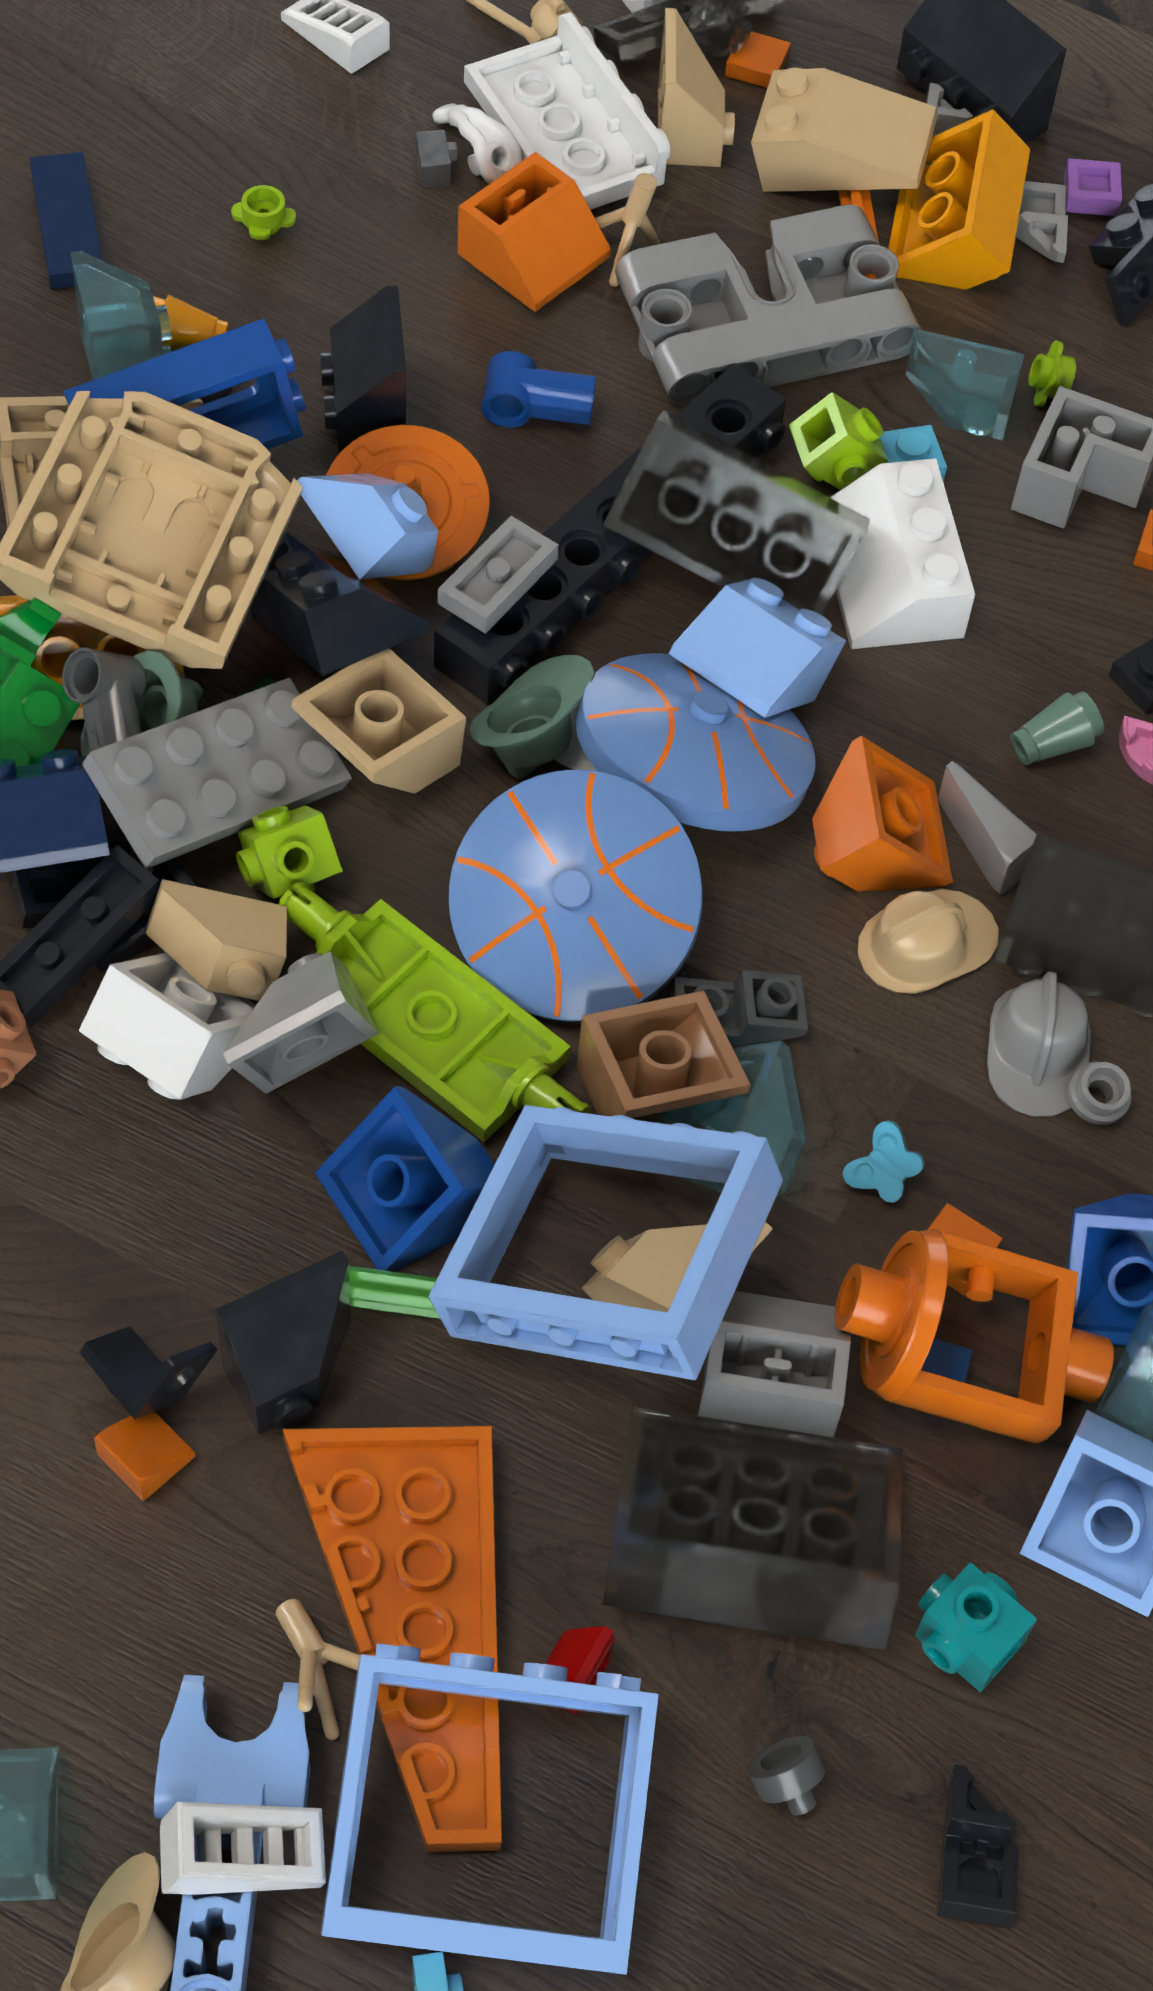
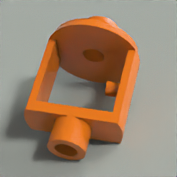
M936 1229L906 1232L889 1252L881 1270L855 1263L846 1273L838 1293L834 1315L835 1326L838 1330L861 1336L860 1371L864 1385L868 1389L873 1390L887 1402L1025 1442L1041 1443L1058 1429L1062 1420L1064 1396L1087 1403L1097 1401L1107 1386L1113 1366L1114 1349L1109 1338L1072 1327L1078 1272ZM948 1276L966 1281L965 1295L973 1301H991L994 1290L1030 1300L1018 1398L921 1370L938 1328Z

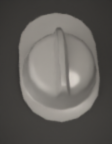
M1049 971L1042 979H1035L1006 991L995 1002L990 1018L987 1054L989 1083L998 1098L1013 1111L1033 1118L1054 1117L1072 1108L1067 1096L1068 1082L1079 1067L1089 1063L1091 1030L1085 1003L1076 991L1064 983L1058 982L1056 972Z

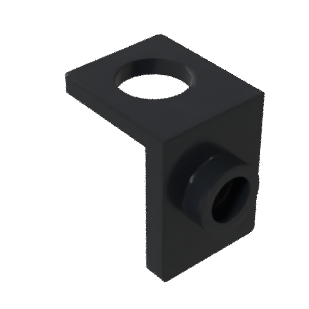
M126 1327L86 1341L79 1353L105 1383L110 1393L119 1400L134 1420L181 1402L218 1349L212 1342H208L170 1356L162 1364L131 1327ZM185 1369L176 1379L173 1378L176 1374Z

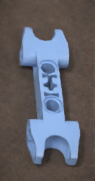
M184 1675L173 1713L160 1743L154 1792V1818L162 1819L176 1802L307 1808L311 1768L305 1733V1712L298 1709L299 1683L284 1682L283 1690L279 1693L277 1711L267 1730L255 1739L233 1742L218 1737L206 1724L208 1706L206 1702L207 1687L204 1686L205 1676ZM253 1832L254 1864H260L263 1842L262 1832ZM221 1834L222 1851H231V1834ZM194 1835L195 1862H200L199 1835ZM257 1891L197 1895L182 1894L170 1991H246ZM213 1927L225 1928L227 1940L221 1941L218 1948L217 1970L219 1977L206 1974L207 1960L202 1942L209 1939Z

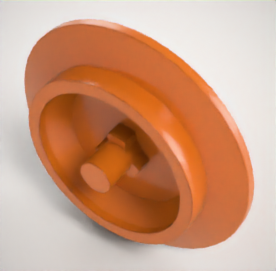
M396 425L371 431L360 436L345 447L335 458L326 474L369 473L402 482L414 490L427 506L426 514L438 529L432 566L425 573L384 578L395 580L423 579L452 568L475 548L481 539L488 521L490 496L482 468L462 444L434 429L415 425Z

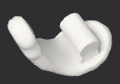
M451 103L441 106L434 111L432 117L436 124L449 123L452 126H456L460 134L471 143L474 154L468 156L469 168L475 176L481 175L488 184L523 161L521 147L514 134L506 126L486 115L482 110L467 107L464 104L456 105Z

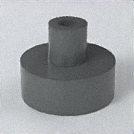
M795 1736L778 1741L763 1749L750 1761L747 1772L760 1800L766 1803L786 1802L792 1815H802L817 1805V1799L812 1788L822 1780L826 1773V1767L813 1739L806 1736Z

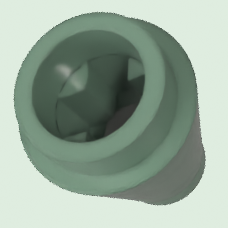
M1081 691L1075 695L1065 692L1021 726L1019 730L1011 733L1010 741L1019 760L1028 766L1035 761L1039 762L1093 746L1095 737L1104 733V723L1095 702L1086 692Z

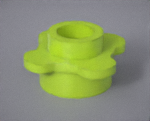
M259 185L248 189L243 194L241 202L234 204L231 209L232 218L237 222H242L249 229V236L255 240H266L278 232L281 227H292L296 222V212L292 208L285 207V198L282 192L268 185Z
M1055 340L1051 344L1047 355H1037L1030 368L1028 383L1031 387L1036 388L1034 396L1035 406L1043 407L1047 397L1054 399L1059 386L1071 389L1076 373V361L1073 357L1062 354L1063 343Z

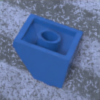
M395 1086L322 1164L315 1174L378 1270L396 1272L459 1237L495 1164L476 1137L406 1088Z
M1128 1193L1073 1209L1066 1269L1078 1272L1072 1327L1107 1337L1112 1341V1344L1153 1347V1195Z

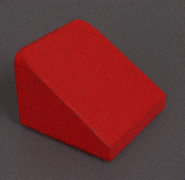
M606 1626L567 1630L561 1635L545 1664L568 1668L567 1682L596 1685L597 1673H604L612 1659L616 1638L614 1637V1631ZM565 1709L574 1715L582 1712L581 1710Z

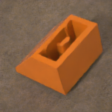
M537 152L531 154L458 206L457 254L534 312L541 309L611 257V248L575 180Z

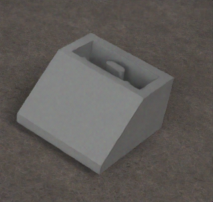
M735 1291L706 1356L698 1416L834 1438L844 1406L851 1345V1333L838 1330L835 1326V1307Z

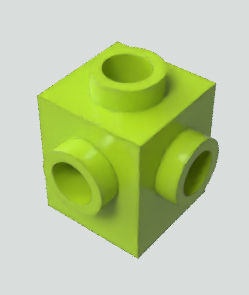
M833 392L789 424L801 462L809 475L819 482L825 480L839 490L844 489L877 465L888 461L880 437L883 436V429L876 416L865 407L858 409Z
M306 805L289 811L287 806L265 810L252 818L253 826L237 832L243 850L236 852V859L245 882L249 887L256 885L257 890L273 899L277 897L281 899L287 890H290L298 897L299 894L293 890V885L300 881L306 883L312 891H315V882L342 872L323 813Z

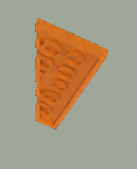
M492 1426L283 1429V1440L357 1653L359 1655L375 1656L377 1643L395 1646L405 1645L421 1649L420 1662L449 1666L451 1653L473 1654L495 1658L493 1672H498ZM379 1684L376 1708L426 1851H501L498 1699Z

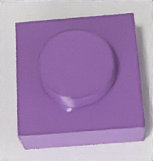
M1068 158L1064 171V185H1067L1065 212L1117 216L1122 203L1121 164L1118 162Z

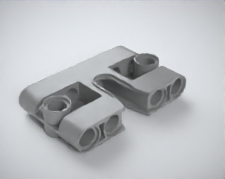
M842 205L770 221L772 245L771 249L766 250L765 259L770 291L774 301L763 300L755 293L745 269L716 232L639 248L629 252L620 259L615 268V275L639 329V351L645 358L654 363L668 398L673 404L679 406L688 405L733 364L766 386L774 387L895 360L908 355L919 346L923 338V331L905 295L899 290L895 282L899 267L898 259L891 250L880 246L864 211L859 206ZM865 274H875L877 279L867 278Z

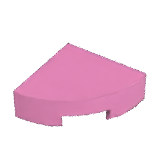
M1124 715L1119 732V745L1122 755L1130 768L1139 777L1153 785V723Z

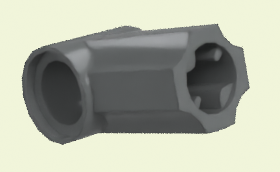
M85 647L76 649L71 653L64 665L62 685L65 694L71 701L82 704L90 752L141 733L136 705L143 696L146 679L143 666L137 658Z

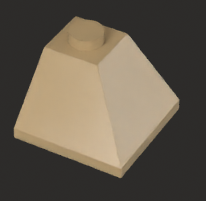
M665 8L658 79V128L665 132L670 144V158L667 159L666 164L721 167L723 145H733L735 113L725 112V89L677 9Z
M766 1221L753 1251L773 1229ZM707 1224L650 1229L627 1241L620 1235L616 1236L591 1261V1265L597 1272L587 1281L582 1289L592 1300L668 1313Z

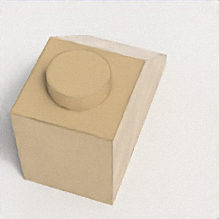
M162 879L147 923L146 935L206 990L260 1001L272 982L279 978L286 960L287 906Z

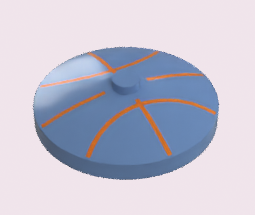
M646 653L631 655L608 663L595 673L591 683L588 681L577 709V737L586 757L598 772L619 776L647 790L659 799L680 823L718 831H749L772 826L783 821L798 809L804 800L815 773L816 761L812 742L805 728L791 710L764 718L670 654Z
M591 770L555 771L538 775L508 789L494 799L472 823L458 848L451 870L449 882L450 919L459 948L473 971L533 1017L552 1022L581 1024L582 1015L648 1002L676 976L692 950L700 927L703 910L702 877L693 846L682 825L673 813L650 792L631 781L604 772Z

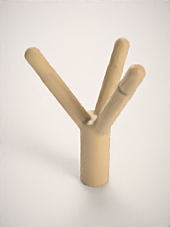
M647 173L637 175L625 207L595 218L600 229L622 220L625 223L609 279V284L612 287L619 285L615 275V268L620 259L629 253L637 227H640L650 246L660 244V240L646 215L657 187L656 179Z
M289 1599L277 1608L275 1615L300 1657L298 1709L302 1712L310 1711L314 1695L325 1736L329 1740H335L339 1736V1728L323 1665L329 1660L357 1671L361 1655L324 1642L299 1599Z

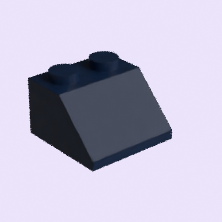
M66 749L41 755V763L16 767L15 760H0V873L110 855L99 793L82 765L87 756L79 757L77 750Z

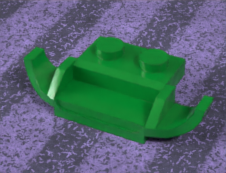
M36 597L0 616V760H15L16 767L41 763L40 756L54 750L81 704L71 701L65 694L62 685L31 667L36 657L35 653L61 616L60 612Z

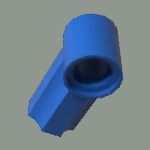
M515 351L498 353L490 359L481 402L482 415L494 425L504 428L522 426L530 417L590 425L597 376L539 369L535 362L523 353Z

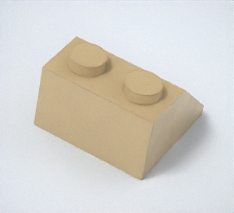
M390 648L349 665L292 699L291 708L373 783L415 794L460 766L466 716Z

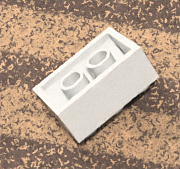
M937 459L879 464L817 506L816 517L850 649L964 638L975 598V591Z

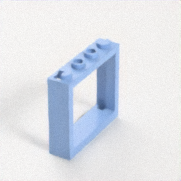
M525 1105L428 1297L450 1337L696 1380L783 1182L767 1138L758 1137L743 1131L728 1133L698 1129L684 1123L669 1125L634 1120L624 1115L610 1117L575 1112L564 1107L551 1109ZM551 1158L726 1183L668 1313L490 1283Z
M377 1643L375 1656L361 1654L358 1661L320 1931L321 1936L627 1975L659 1694L641 1692V1678L622 1676V1674L598 1672L596 1685L567 1682L568 1668L548 1664L524 1663L523 1675L521 1676L493 1672L495 1658L473 1654L451 1653L449 1666L420 1662L421 1649L405 1645L395 1646ZM379 1684L625 1716L599 1937L348 1905Z

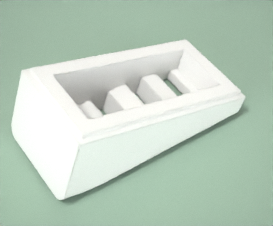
M300 0L281 12V20L351 74L390 50L389 22L379 14L347 0Z
M176 1802L160 1823L162 1893L197 1895L321 1888L326 1883L322 1808ZM294 1830L295 1865H284L282 1831ZM253 1832H262L264 1864H254ZM221 1834H231L232 1863H222ZM194 1835H199L200 1862H195Z

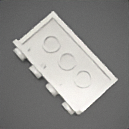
M571 12L559 15L557 36L464 66V83L485 113L506 126L514 134L521 147L523 160L537 152L570 176L578 185L590 210L628 197L637 175L641 173L652 175L657 181V186L664 184L666 161L670 158V144L665 132L661 128L654 126L644 112L640 98L636 94L629 92L619 78L614 63L604 58L596 47L589 29L586 26H581Z

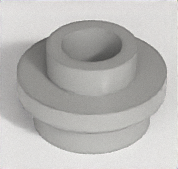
M1090 1062L1082 1065L1071 1076L1067 1086V1096L1072 1109L1079 1117L1092 1124L1107 1125L1116 1122L1127 1112L1131 1104L1132 1092L1127 1075L1121 1068L1109 1062ZM1089 1088L1101 1090L1106 1097V1103H1101L1093 1098Z

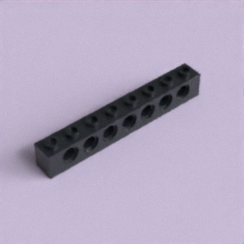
M736 365L730 366L542 534L559 544L558 560L486 634L455 614H452L434 630V667L488 705L504 689L507 690L517 678L524 674L528 667L543 654L548 656L555 652L563 642L566 633L581 619L586 621L592 618L601 607L604 598L618 585L626 586L638 573L641 564L655 551L660 553L666 550L675 539L678 530L691 518L699 519L711 506L714 497L727 485L733 487L738 484L753 461L762 453L770 454L776 449L786 429L783 424L786 398Z

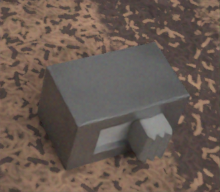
M445 130L415 132V155L421 188L451 186V162L456 161L458 157L457 143L447 142Z

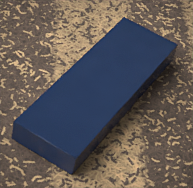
M83 152L29 157L50 289L105 283L104 266Z

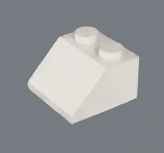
M167 953L109 965L79 1032L97 1043L99 1053L105 1058L118 1064L129 1065L147 1077L148 1085L158 1094L170 1099L182 1100L213 1090L232 1069L227 1064L222 1052L256 1004L247 998L206 990Z

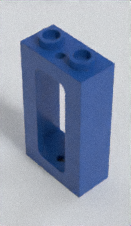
M264 318L63 391L68 406H70L77 391H91L90 398L123 399L124 391L147 392L180 406L256 378L254 385L248 389L190 409L189 411L258 439L266 449L303 437L297 413L306 410V405L295 377L288 378L287 376L290 373L296 372L295 363L285 338L274 341Z

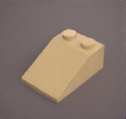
M825 68L773 70L751 140L763 192L918 189L938 117L937 108Z

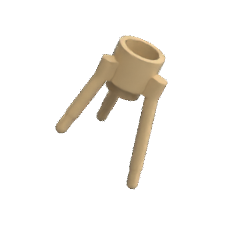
M466 0L477 9L524 37L530 44L557 36L559 15L571 12L579 24L583 26L582 21L563 0H539L533 6L530 13L531 27L487 0Z

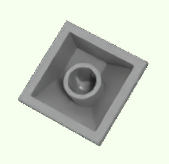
M329 951L324 955L315 953L300 958L288 968V974L273 981L222 1053L230 1067L267 1094L374 1037L379 1032L348 968Z

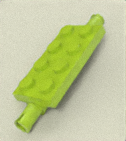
M301 881L293 885V890L299 894L298 897L290 890H287L282 896L278 905L287 906V920L316 942V953L324 955L331 951L348 968L379 1032L374 1037L362 1042L361 1045L481 1141L485 1142L518 1109L524 1108L525 1105L551 1109L564 1107L575 1112L591 1113L590 1105L580 1101L551 1078L570 1059L571 1046L382 899L376 902L364 914H352L346 910L339 912L313 892L306 883Z

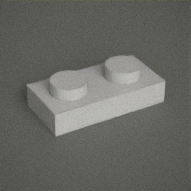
M510 516L438 588V604L486 634L558 560L559 544Z

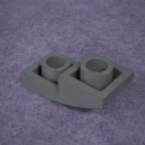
M742 969L734 982L674 977L666 989L667 998L705 991L731 1045L786 1040L804 1036L808 1031L802 975Z

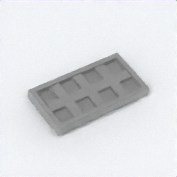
M290 678L89 752L82 765L145 869L253 826L252 818L260 812L279 806H287L289 811L341 791L349 783L352 777L333 746L291 708L292 699L300 695Z

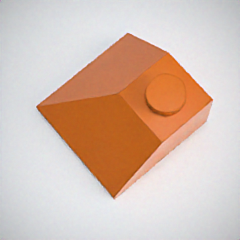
M860 736L853 740L812 818L816 840L814 856L820 870L827 876L837 879L857 892L942 888L953 883L935 781L867 738Z

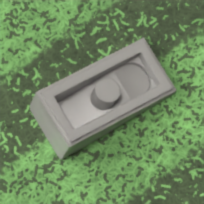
M951 761L945 768L938 802L988 882L1001 895L1030 873L1040 837L961 766Z

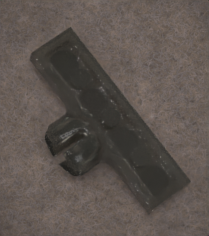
M667 0L594 26L595 44L597 48L612 55L619 61L632 62L646 57L647 51L662 46L665 8H676L701 51L710 56L722 58L727 56V51L734 54L741 50L748 41L752 24L744 19V16L774 12L779 8L780 3L788 0Z

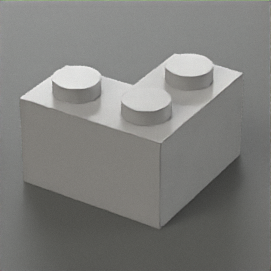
M1059 386L1022 464L1011 510L1064 529L1082 489L1136 508L1153 470V419Z

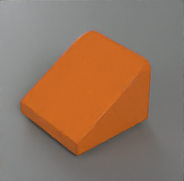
M156 1412L136 1420L129 1416L105 1428L94 1437L97 1455L143 1502L196 1457L195 1451Z

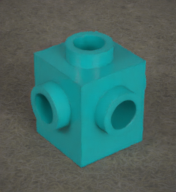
M970 1562L954 1580L947 1574H942L921 1598L918 1607L925 1613L915 1637L922 1642L924 1653L937 1667L950 1674L957 1672L981 1693L1026 1642L1037 1618L1018 1603L1016 1593L1006 1581L991 1572L984 1574Z

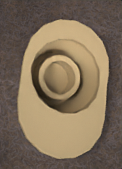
M946 889L929 892L913 891L899 895L888 903L885 909L867 921L859 936L858 958L864 972L878 986L894 993L916 994L933 989L947 981L972 972L990 961L998 947L999 929L992 913L979 900L963 892Z
M145 1852L132 1856L118 1867L101 1887L85 1917L70 1970L60 1991H167L174 1966L176 1944L153 1910L161 1872L155 1856Z

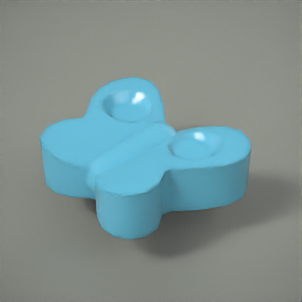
M887 1120L882 1121L875 1127L872 1140L873 1150L869 1156L851 1161L844 1167L842 1173L848 1185L860 1189H877L880 1197L885 1202L894 1203L904 1194L907 1178L919 1174L924 1168L925 1160L920 1153L907 1149L905 1137L900 1126L894 1121Z

